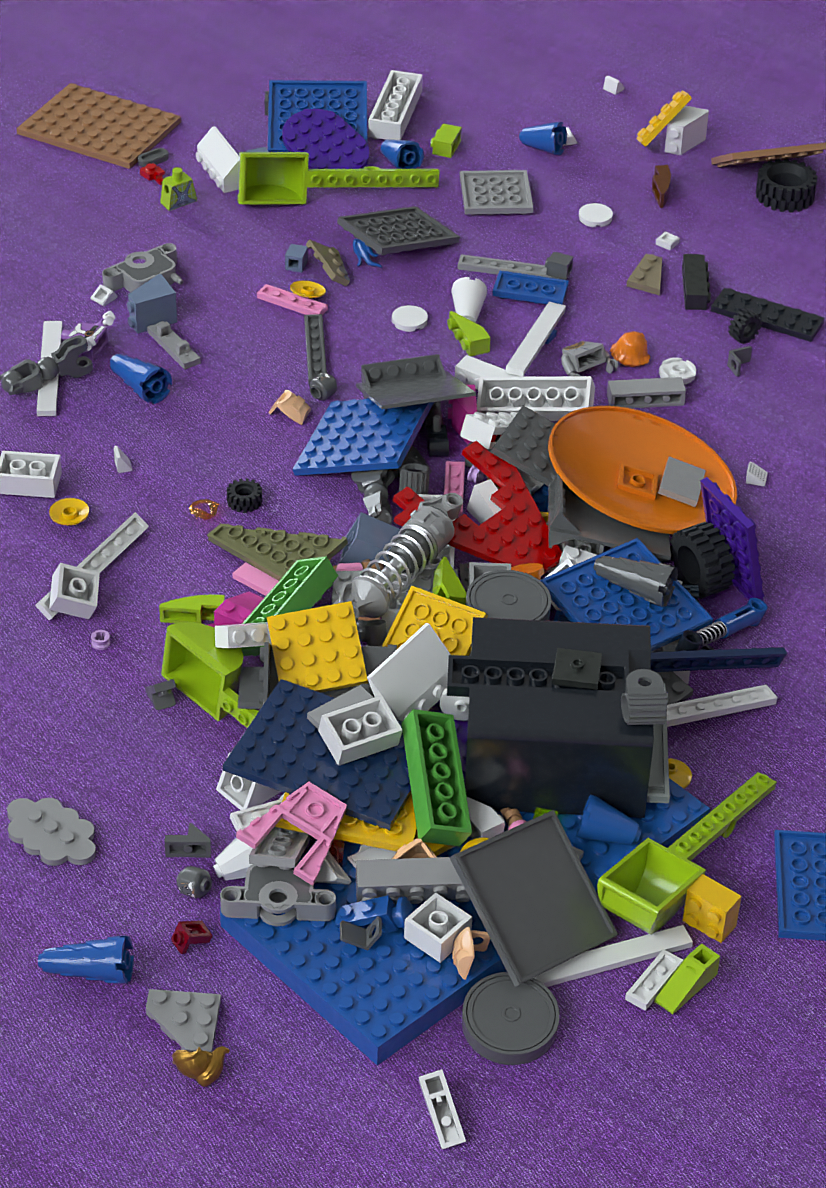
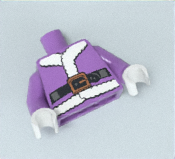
M108 311L103 315V319L96 324L78 323L72 331L64 329L61 333V339L66 340L78 335L85 337L88 348L79 356L88 357L93 361L108 342L107 326L112 325L116 317L112 311Z

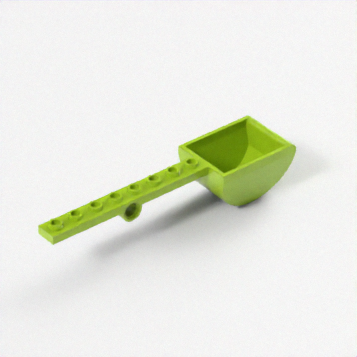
M239 152V194L237 196L239 204H306L308 187L439 186V169H380L374 166H367L364 169H308V152Z
M179 622L169 625L166 630L161 675L166 680L174 679L176 688L217 721L231 714L240 724L248 728L259 711L257 709H238V691L243 664L242 649L240 647H215V628L205 624Z
M757 772L668 848L650 838L644 840L599 878L597 891L603 907L650 935L657 932L684 905L688 888L701 874L705 875L706 869L691 862V860L719 836L729 837L735 828L736 822L772 792L777 782L767 775Z

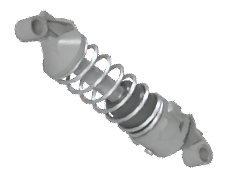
M448 493L438 498L433 496L430 501L420 502L418 509L410 514L411 518L400 529L398 535L393 536L391 543L385 545L383 551L376 555L375 560L369 562L367 568L363 569L358 577L343 584L339 598L333 604L352 601L356 624L359 615L369 618L383 616L394 601L400 597L402 592L408 588L410 583L414 582L417 576L422 573L425 566L429 565L442 550L445 551L449 547L448 543L454 537L455 530L451 520L458 517L463 504V498L459 494ZM383 555L385 561L378 559ZM379 563H382L386 566L381 570L379 567ZM373 564L376 565L377 570L371 568ZM371 572H375L378 575L373 578ZM400 574L407 576V580L402 582ZM392 583L399 585V589L394 590Z

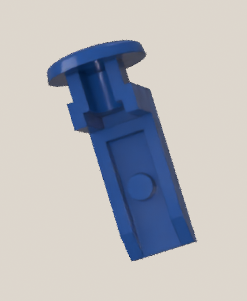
M387 895L337 906L335 926L340 928L341 921H346L356 926L368 925L378 916L381 917V922H383L387 930L392 932L398 930V928L404 929L405 919L414 912V909L407 897H399L396 906L390 896Z

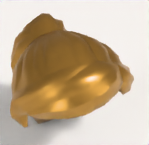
M224 1046L216 1048L213 1052L203 1051L200 1047L195 1052L176 1050L172 1054V1063L176 1065L179 1072L184 1076L196 1079L202 1087H207L219 1078L223 1070L225 1054L229 1053L230 1050Z

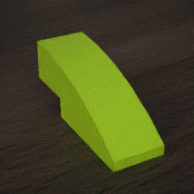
M196 595L161 603L159 605L160 622L202 623V620L214 621V611L225 601V595Z

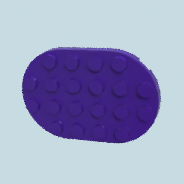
M304 109L289 117L283 126L282 140L284 146L289 152H308V169H364L368 164L369 146L366 140L333 111Z

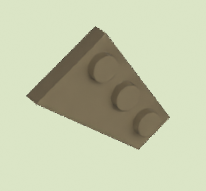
M309 239L306 246L315 251L314 257L323 263L322 267L331 280L347 286L350 279L339 251L334 247L329 248Z
M646 253L628 278L626 286L660 295L662 258Z

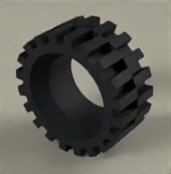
M775 159V162L770 160L767 164L764 163L762 168H759L756 198L760 204L764 203L763 206L766 208L770 206L771 210L774 211L780 209V212L788 210L789 213H793L794 210H797V212L802 211V208L806 210L809 208V205L813 204L818 178L816 171L812 170L810 165L806 167V163H797L798 160L794 159L793 161H789V159H784V161Z
M707 522L679 530L672 535L673 538L670 540L672 544L670 546V552H672L670 559L674 562V567H677V579L682 581V585H698L699 599L730 588L729 586L733 584L732 579L735 578V574L732 572L735 570V565L731 562L734 559L733 555L729 554V544H725L726 538L723 534L719 535L720 530L717 527L714 528L712 523Z

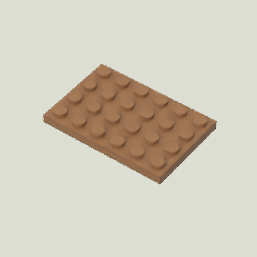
M826 142L730 153L713 157L711 162L712 164H717L718 167L762 161L768 162L770 160L775 161V159L803 158L822 154L823 150H826Z

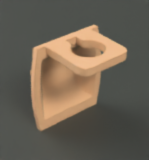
M285 390L268 413L271 414L278 407L290 419L302 425L310 413L311 407L299 395L296 396L291 391Z
M414 839L409 844H404L399 848L391 859L437 857L421 839Z
M470 927L462 930L453 942V963L464 980L468 976L475 957L474 951H486L490 942L487 932L470 930ZM475 937L484 939L481 944H473V938Z

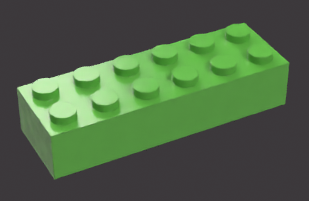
M328 557L297 560L242 624L267 622V617L311 609L322 598L324 592L332 587L333 582L338 577ZM264 646L240 648L242 649L243 656L260 655V647Z
M413 709L401 724L418 839L426 843L461 846L472 834L454 716Z

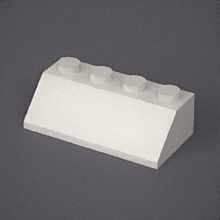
M214 126L197 145L196 159L202 164L203 169L209 173L210 178L216 182L217 187H220L223 193L239 190L240 157Z

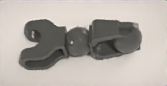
M81 335L64 340L57 351L51 353L52 358L43 357L37 364L35 361L26 359L11 367L10 370L0 375L3 390L9 393V395L27 393L41 389L44 383L43 380H52L58 373L61 377L70 375L75 378L90 373L93 370L92 361L85 356L78 357L87 350V339Z
M382 469L351 472L352 480L357 484L358 490L364 494L363 501L369 516L392 525L393 511L388 502L389 493L387 488L395 478L394 470Z

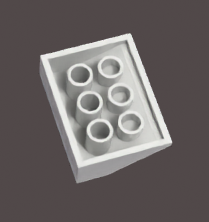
M425 623L367 677L374 697L382 695L397 720L403 721L413 709L428 711L440 700L443 690L447 688L448 659L451 654L430 624Z

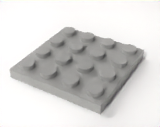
M527 170L460 171L465 214L509 215L533 213Z

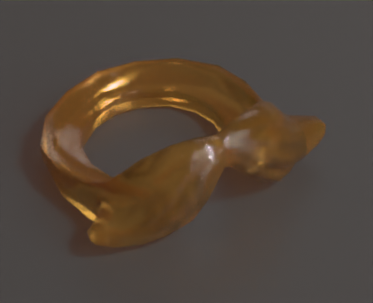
M209 499L198 500L190 504L189 512L194 514L195 517L208 520L217 514L219 503ZM200 503H207L210 513L193 507Z

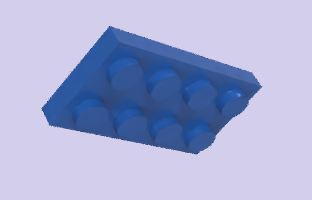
M499 270L492 296L534 302L536 304L553 302L563 305L569 287V280Z

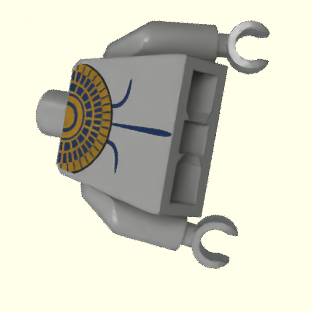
M580 341L562 349L561 362L568 376H580L575 373L604 362L607 363L606 371L608 373H612L613 369L617 370L618 361L610 359V355L604 349L603 344Z

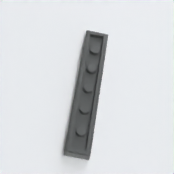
M322 314L304 315L309 386L310 382L319 374L327 373Z

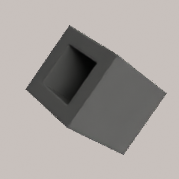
M554 251L545 261L546 275L567 280L573 270V256Z

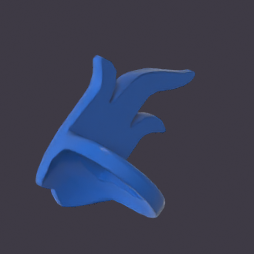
M354 239L353 252L359 260L357 266L362 265L363 258L369 266L382 268V265L373 262L370 258V255L378 257L379 254L373 253L372 248L366 246L360 239Z

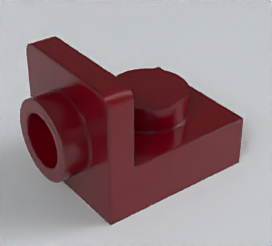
M202 920L179 921L171 941L180 954H185L190 944L210 943L213 935Z

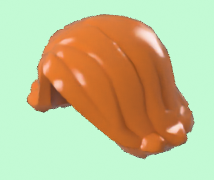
M636 331L624 333L610 349L611 356L624 366L636 367L644 365L651 359L647 353V340L644 334Z

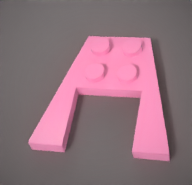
M307 782L287 796L286 800L281 804L274 805L269 809L268 813L251 821L248 827L238 830L236 838L256 849L281 818L290 822L317 839V842L294 868L293 873L313 886L346 812L347 805L311 782Z

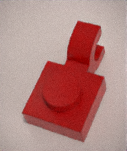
M151 163L139 168L140 175L149 181L154 179L159 185H162L164 179L162 176L165 174V171L159 166Z

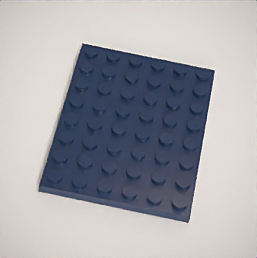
M280 679L223 763V771L283 793L287 792L289 795L307 782H311L347 805L345 815L390 831L412 793L403 731L397 746L338 766L318 729L307 719L308 712L335 698ZM397 720L398 723H399V725H400L401 728H402V724H401V723H402L403 721Z

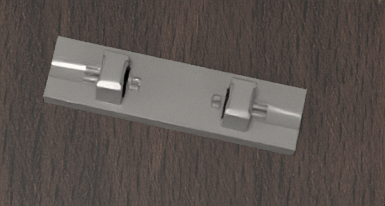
M161 321L147 327L148 333L184 370L200 364V357L190 348L186 340L183 341L171 329L167 321Z

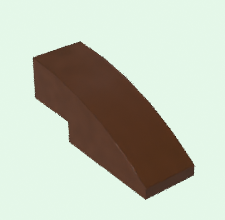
M656 165L652 178L651 190L660 208L665 206L669 197L671 173L668 165Z

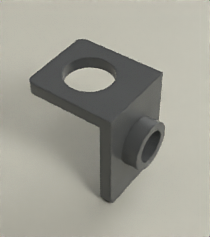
M751 346L729 351L727 366L736 377L740 376L741 364L751 361Z
M378 916L367 929L346 921L340 922V940L365 950H369L382 934L381 917ZM376 927L375 934H374V936L372 937V932H373L374 928Z

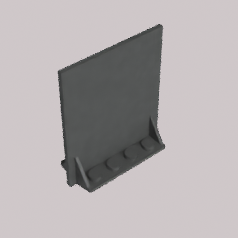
M439 354L361 365L362 382L356 383V388L363 393L364 399L369 398L381 409L476 396L474 390L444 370Z
M558 474L549 483L548 522L546 523L548 525L549 548L572 539L615 548L638 538L655 557L670 560L669 534L644 530L609 517L578 497L562 481Z

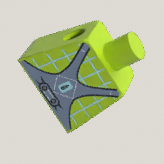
M179 167L173 168L172 176L164 178L162 183L160 203L169 211L197 201L192 178Z

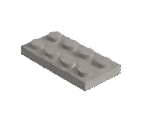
M274 826L258 847L250 852L249 864H256L258 867L277 866L283 870L295 868L312 836L307 833Z

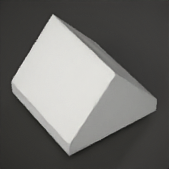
M606 76L603 89L616 95L624 90V86L619 80Z

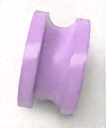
M473 465L468 472L467 479L471 482L474 480V483L479 484L483 479L484 473Z
M97 630L91 634V645L94 649L104 650L110 646V635L107 631Z

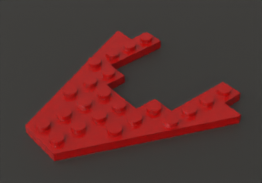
M478 441L464 448L461 455L500 487L498 491L491 495L490 500L502 510L479 526L466 514L452 521L455 530L454 537L448 543L449 546L491 563L511 564V567L529 563L542 564L544 574L559 564L562 552L558 544L549 548L548 526L517 467L492 454ZM408 486L393 497V501L404 510L395 516L394 523L404 526L411 518L410 514L418 509L420 502L425 501Z

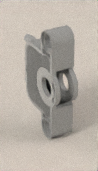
M166 243L146 252H134L127 255L125 261L102 271L103 286L112 291L124 287L131 293L158 274H162L169 285L175 282L182 285L184 281L176 274L175 269L177 264L176 245ZM136 259H144V260H146L145 263H137V264L134 263L133 261L136 260Z
M252 864L246 871L245 886H227L221 890V913L229 918L257 919L261 917L265 923L272 926H285L295 918L303 921H330L336 915V895L330 890L314 889V885H310L293 874L294 868L283 870L277 866L258 867L256 864ZM272 913H275V914L285 913V914H283V915H274V914H272Z

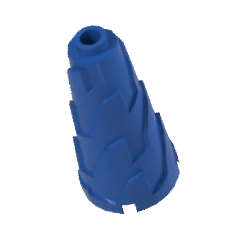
M116 354L110 359L111 370L122 378L124 383L134 389L133 391L145 402L156 404L162 401L170 392L168 385H172V377L166 369L122 354Z
M129 936L107 937V939L85 941L86 943L66 944L63 947L44 949L43 953L38 956L39 968H42L46 973L60 974L61 976L83 977L86 980L105 981V983L129 984L128 982L131 981L133 974L134 955L129 953V950L133 949V944Z

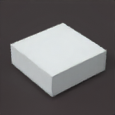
M664 232L656 239V245L671 250L679 243L680 238Z

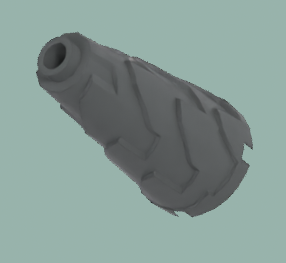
M602 556L595 560L593 567L597 575L609 580L612 584L625 588L630 593L661 607H666L675 589V586H672L673 581H677L678 575L677 567L671 565L655 564L643 560L635 561L622 557Z

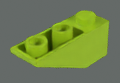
M449 311L448 328L453 331L456 340H459L462 349L469 356L490 352L491 337L484 327L453 311Z
M443 557L434 571L432 593L466 605V591L448 559Z
M701 943L684 959L657 995L654 1002L671 1014H674L718 974L720 955Z

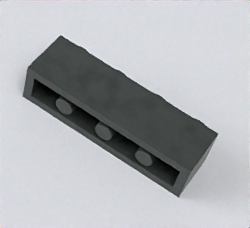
M683 254L682 279L685 309L706 310L707 303L711 301V292H709L710 282H708V262H705V256L702 254Z

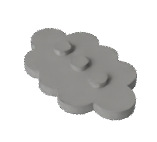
M20 798L8 805L7 815L11 821L8 825L9 838L15 843L23 844L26 853L40 855L41 860L45 864L52 866L61 865L67 860L75 865H85L92 862L95 858L96 847L92 842L95 835L94 826L88 820L79 819L76 810L62 808L61 803L54 798H43L37 802Z

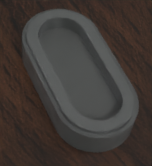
M156 148L138 156V165L145 167L147 164L154 163L157 165L169 159V152L164 148Z

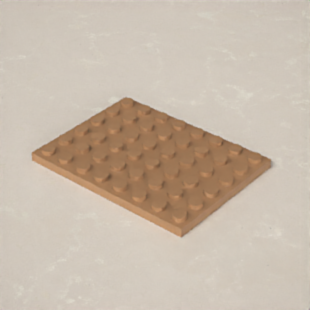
M69 83L16 129L19 135L130 169L138 162L139 155L150 151L181 123V116Z

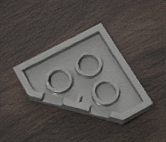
M149 989L146 1014L151 1020L154 1019L160 1025L161 1030L172 1041L175 1040L181 1046V1050L195 1052L200 1047L203 1051L213 1052L221 994Z

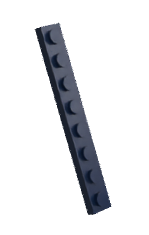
M784 647L651 652L650 670L654 672L779 667L787 652Z

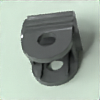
M418 463L402 465L399 492L408 486L416 494L428 495L430 467ZM409 469L422 470V472H412Z
M638 669L631 672L626 678L625 693H622L621 709L627 725L665 724L668 692L664 691L663 679L658 673L648 669ZM646 680L650 682L651 685L641 686L638 682Z

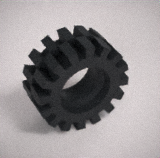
M746 308L742 309V312L738 311V315L733 316L734 320H731V325L728 326L730 329L728 330L729 335L741 344L751 342V339L755 338L754 335H758V330H761L760 325L762 324V318Z
M241 478L239 482L234 480L233 484L230 483L229 487H227L228 506L233 511L237 509L239 513L241 510H243V513H247V510L253 512V508L255 510L259 509V506L262 505V487L258 482L255 483L253 479L251 482L248 478L245 481Z

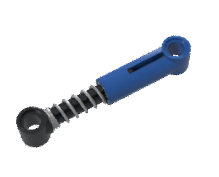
M750 598L746 605L714 620L712 625L697 632L685 630L675 651H698L703 646L718 639L727 638L748 626H758L767 611V604L761 599Z

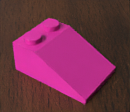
M467 385L475 391V385ZM476 396L448 400V404H451V407L448 408V419H451L452 427L459 435L461 434L466 414L477 412ZM462 437V439H463L467 444H469V443L471 442V441H469V440H467V439H465V438Z
M246 592L226 599L214 611V624L217 626L242 624L264 598L254 593Z

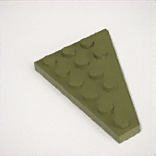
M222 523L207 534L208 541L278 581L297 560L325 556L330 560L348 544L347 538L343 536L341 539L329 538L328 535L324 534L316 535L315 533L306 532L289 534L286 533V530L259 527L256 530L244 529V526L241 525L232 526Z

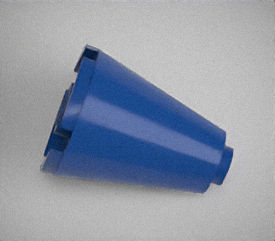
M563 122L526 127L520 132L519 139L524 145L554 155H561L565 150L562 149L563 144L566 145L567 142L566 126H562Z
M387 139L381 145V153L396 169H416L422 164L424 151L420 144L415 141Z
M590 795L584 807L583 816L579 821L575 836L580 839L632 845L633 841L638 842L642 829H639V823L599 797Z

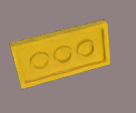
M683 90L676 92L672 97L673 100L661 108V113L658 116L652 117L649 121L650 124L638 132L636 139L646 147L692 99L688 93Z

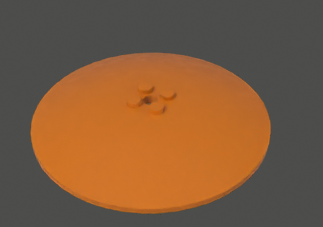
M592 406L566 414L554 425L548 440L549 457L562 481L586 503L625 524L648 531L674 534L679 530L706 522L702 491H700L696 507L658 493L669 456L706 470L704 478L708 477L713 483H717L720 490L724 494L729 495L732 502L736 504V483L731 471L721 457L696 435L659 416L625 407Z

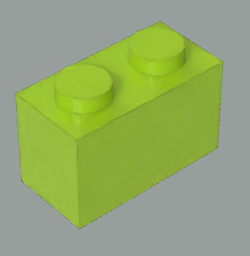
M442 124L440 129H437L436 136L431 139L430 147L433 148L432 154L452 158L461 142L462 127Z

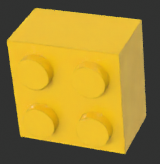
M701 874L687 890L682 921L722 943L737 925L742 896Z

